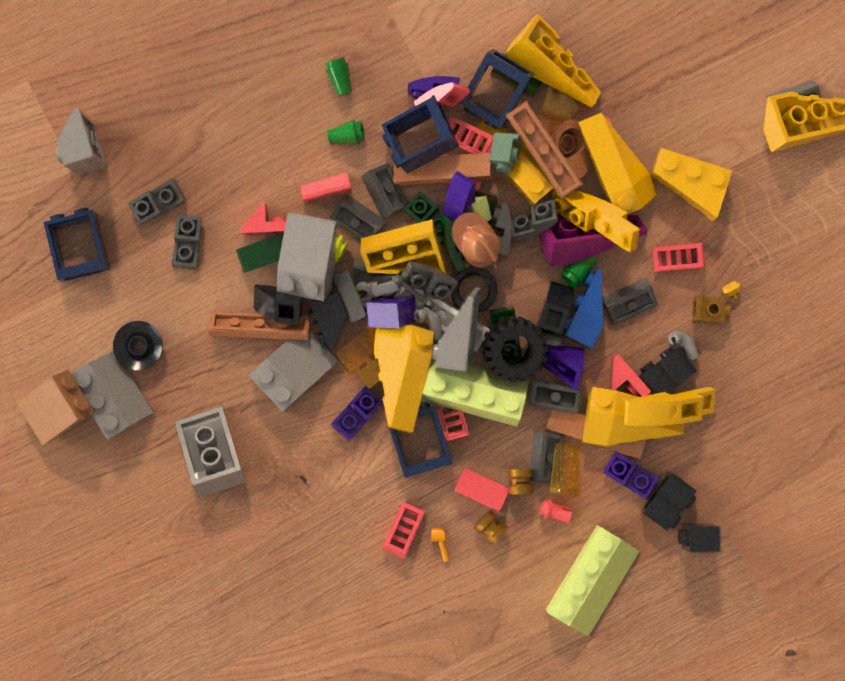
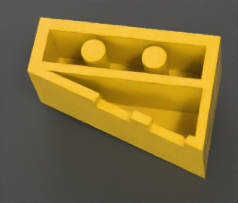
M432 219L361 238L360 252L368 273L399 274V272L405 270L409 261L432 267L446 274V261Z

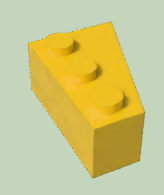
M660 148L656 154L650 176L671 192L683 198L693 208L698 209L708 219L714 221L718 218L732 170Z

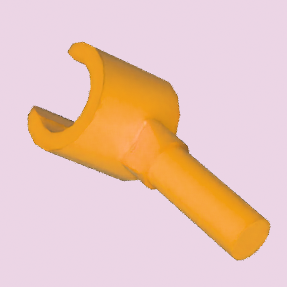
M432 528L431 542H439L443 562H448L445 530L443 528Z

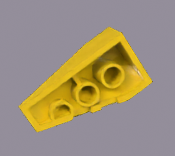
M537 14L514 39L504 55L534 73V78L592 108L601 94L600 90L586 71L582 68H577L572 60L574 55L569 49L565 51L557 41L560 38L557 32Z
M797 92L769 96L767 98L763 130L771 153L845 132V99L819 98V95L812 94L810 96L798 95Z
M602 113L578 122L607 202L630 214L641 209L657 196L650 173Z
M485 119L476 126V128L493 136L494 132L514 134L504 127L495 129L488 126L484 122ZM483 139L480 145L481 149H483L487 141L486 139ZM521 140L522 149L519 148L518 163H514L513 171L503 174L530 205H535L553 191L554 187Z
M405 325L401 328L376 327L374 355L375 359H378L380 373H378L379 381L383 383L385 393L383 401L389 428L412 433L414 430L432 357L434 331L414 325Z
M592 387L587 396L582 443L609 447L620 443H634L645 439L679 436L684 434L685 423L663 426H627L624 424L625 400L638 398V396Z

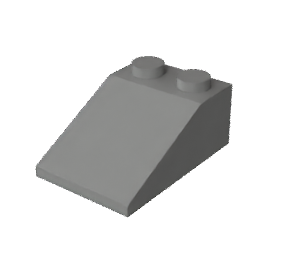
M292 212L288 213L277 268V292L324 301L334 288L333 276L335 270L337 221Z
M476 287L468 296L442 338L438 340V344L434 345L433 359H436L437 368L466 371L472 363L477 330L480 287Z
M309 330L308 340H287L248 376L282 412H286L339 361L326 347L322 346L319 339Z
M222 406L175 422L191 482L199 498L246 483L239 455Z

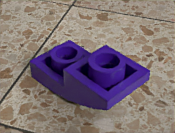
M433 76L418 79L408 83V95L418 99L424 93L437 86L447 83L460 85V78Z
M458 171L453 174L444 205V216L450 221H456L460 215L468 213V206L475 202L476 183Z
M365 386L331 423V426L346 440L350 441L384 402Z
M616 451L603 471L605 475L646 500L660 480L657 476Z

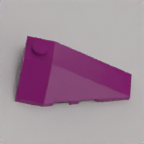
M558 213V222L540 233L542 252L550 267L574 264L619 246L594 229L587 232L583 231ZM627 215V221L640 229L638 237L646 235L647 229L639 216Z

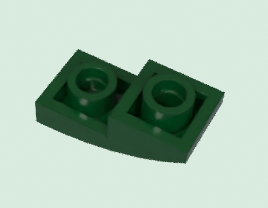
M419 191L403 209L417 223L432 219L440 245H442L440 225L444 213Z
M444 216L441 218L440 225L442 242L450 263L459 273L466 268L462 261L465 257L452 238V228L455 220L450 221Z
M284 233L236 249L243 272L246 273L279 261Z
M514 306L489 310L491 325L493 323L495 325L498 324V320L501 318L508 319V316L516 318ZM513 336L503 344L501 355L505 361L522 359L519 336Z

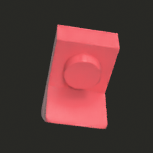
M264 202L241 227V233L243 236L282 234L285 231L286 217H273L271 222H268L267 205Z
M618 354L612 357L609 390H616L626 381L628 384L626 389L631 395L647 396L651 391Z

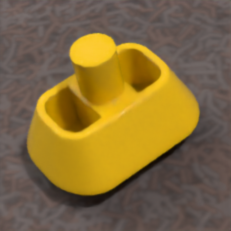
M733 281L724 286L721 292L726 297L732 296L733 300H736L738 298L736 293L740 292V283Z

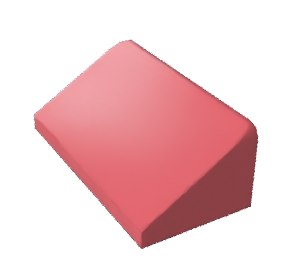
M346 173L300 186L302 198L306 204L351 192L352 190L348 174Z
M464 468L454 491L500 512L509 488Z

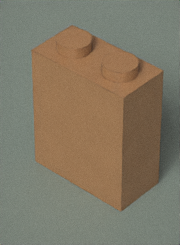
M69 370L50 377L17 402L42 446L60 438L94 413Z

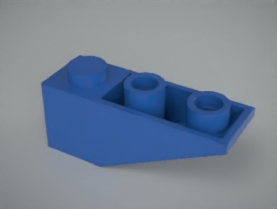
M599 268L595 273L590 272L584 283L587 289L584 295H578L573 305L576 308L573 318L568 316L563 328L566 331L563 337L588 349L593 348L603 328L602 270Z

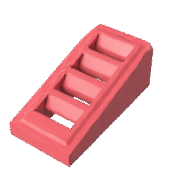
M450 117L448 122L458 141V149L470 154L491 152L493 135L455 117ZM465 131H467L468 133H467V135H466V137H465L463 143L460 142L461 139H462V137H463V135H464V133H465ZM477 135V138H476V140H475L473 146L470 147V144H471V142H472L474 136ZM483 139H486L487 141L482 151H479L478 149Z
M704 243L652 247L654 272L706 268ZM691 249H696L697 263H692ZM681 250H686L687 264H682ZM666 251L667 266H662L661 252ZM671 251H676L677 265H672Z
M435 405L446 441L470 435L463 412L454 410L443 414L442 409L446 407ZM455 415L459 416V420L445 423L444 418ZM461 424L462 429L448 433L447 428Z
M402 502L382 549L405 559L426 511ZM407 512L418 518L414 521L403 516V513ZM401 521L413 526V529L410 530L398 524ZM395 531L409 536L408 540L395 535ZM391 540L405 545L404 549L390 544Z

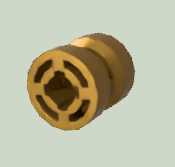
M532 468L508 469V477L511 479L509 494L534 493L530 480L533 476Z
M490 510L473 527L478 533L486 535V541L491 545L508 529L503 522H497L496 515Z

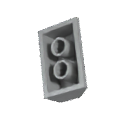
M80 108L73 109L57 139L59 148L55 149L59 163H63L65 168L67 167L78 176L107 168L93 120Z
M114 351L87 363L71 374L94 411L91 415L107 440H113L154 414V411L127 368L116 359Z

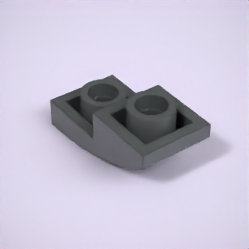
M171 179L153 191H147L128 204L139 225H142L187 200L176 179Z
M555 200L531 205L530 213L511 218V234L515 243L538 235L558 222Z
M502 203L501 208H495L492 222L496 223V230L504 232L503 235L498 234L501 242V250L498 256L507 258L511 243V218L508 205Z
M177 215L172 268L197 270L202 217Z
M409 261L401 275L403 281L410 287L423 290L425 297L448 301L458 284L457 280L432 267Z

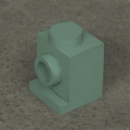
M494 132L490 162L493 169L497 172L510 173L514 169V163H518L519 148L522 149L519 134Z

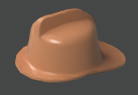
M570 119L564 121L552 134L551 138L580 179L588 172L590 155L578 124L579 121Z
M474 212L460 215L454 222L452 238L466 260L477 268L487 267L497 261V256L501 250V242L488 222L480 214Z

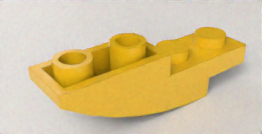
M553 188L552 200L556 202V209L559 215L585 232L591 229L596 230L629 253L636 249L640 229L627 221L628 213L605 200L575 190L561 199Z
M705 387L673 395L662 392L625 400L624 424L627 426H663L702 420V415L714 413L716 389Z

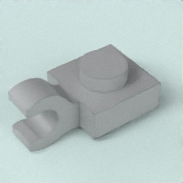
M386 274L374 277L373 281L356 284L357 291L365 290L367 294L360 296L361 303L370 301L373 295L375 297L380 295L386 297L399 291V285L395 284L393 280L398 274Z

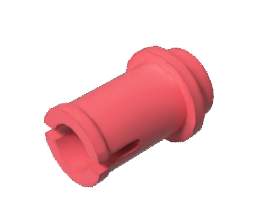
M551 499L548 501L543 500L539 514L543 515L545 519L550 517L568 524L573 508L552 503Z

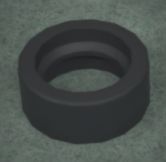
M469 266L454 276L458 284L451 297L454 304L461 309L465 302L459 293L461 282L471 275L482 277L487 282L488 295L483 302L479 303L478 313H481L494 303L497 296V283L494 276L487 269Z

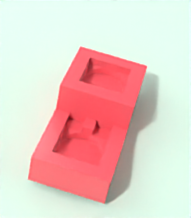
M447 83L424 93L414 101V104L416 106L434 96L442 107L444 105L455 107L470 93V90L455 83Z

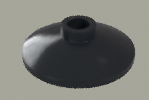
M132 321L123 325L117 331L113 340V351L116 359L124 367L131 370H145L152 367L159 360L163 351V341L159 331L153 325L144 321ZM139 341L144 344L141 351L135 348L136 343Z

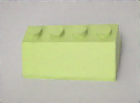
M432 357L421 401L517 427L521 419L529 379L524 382L516 380V383L510 382L508 379L505 381L498 375H495L490 368L470 364L466 371L437 368L436 359Z
M596 525L546 608L547 613L589 636L640 551Z

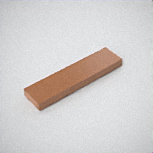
M527 101L506 115L561 199L583 185Z
M491 152L440 156L408 174L401 167L397 168L394 164L393 183L395 185L451 182L453 174L457 171L472 180L492 179Z
M211 311L208 331L209 336L308 340L310 316L302 315L297 325L273 322L260 313Z
M551 409L545 428L582 440L585 415ZM647 439L634 443L626 442L616 444L615 446L600 447L641 459Z

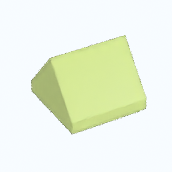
M487 195L475 197V202L468 206V213L480 214L488 222L492 219Z

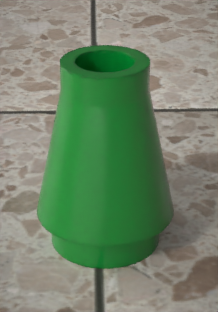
M345 58L325 63L327 67L325 71L338 96L352 92L349 64L345 62Z
M352 120L334 129L327 130L330 144H359L360 141L365 140L364 127L361 121L356 122Z
M594 256L568 265L563 269L562 279L574 289L577 286H582L597 260Z

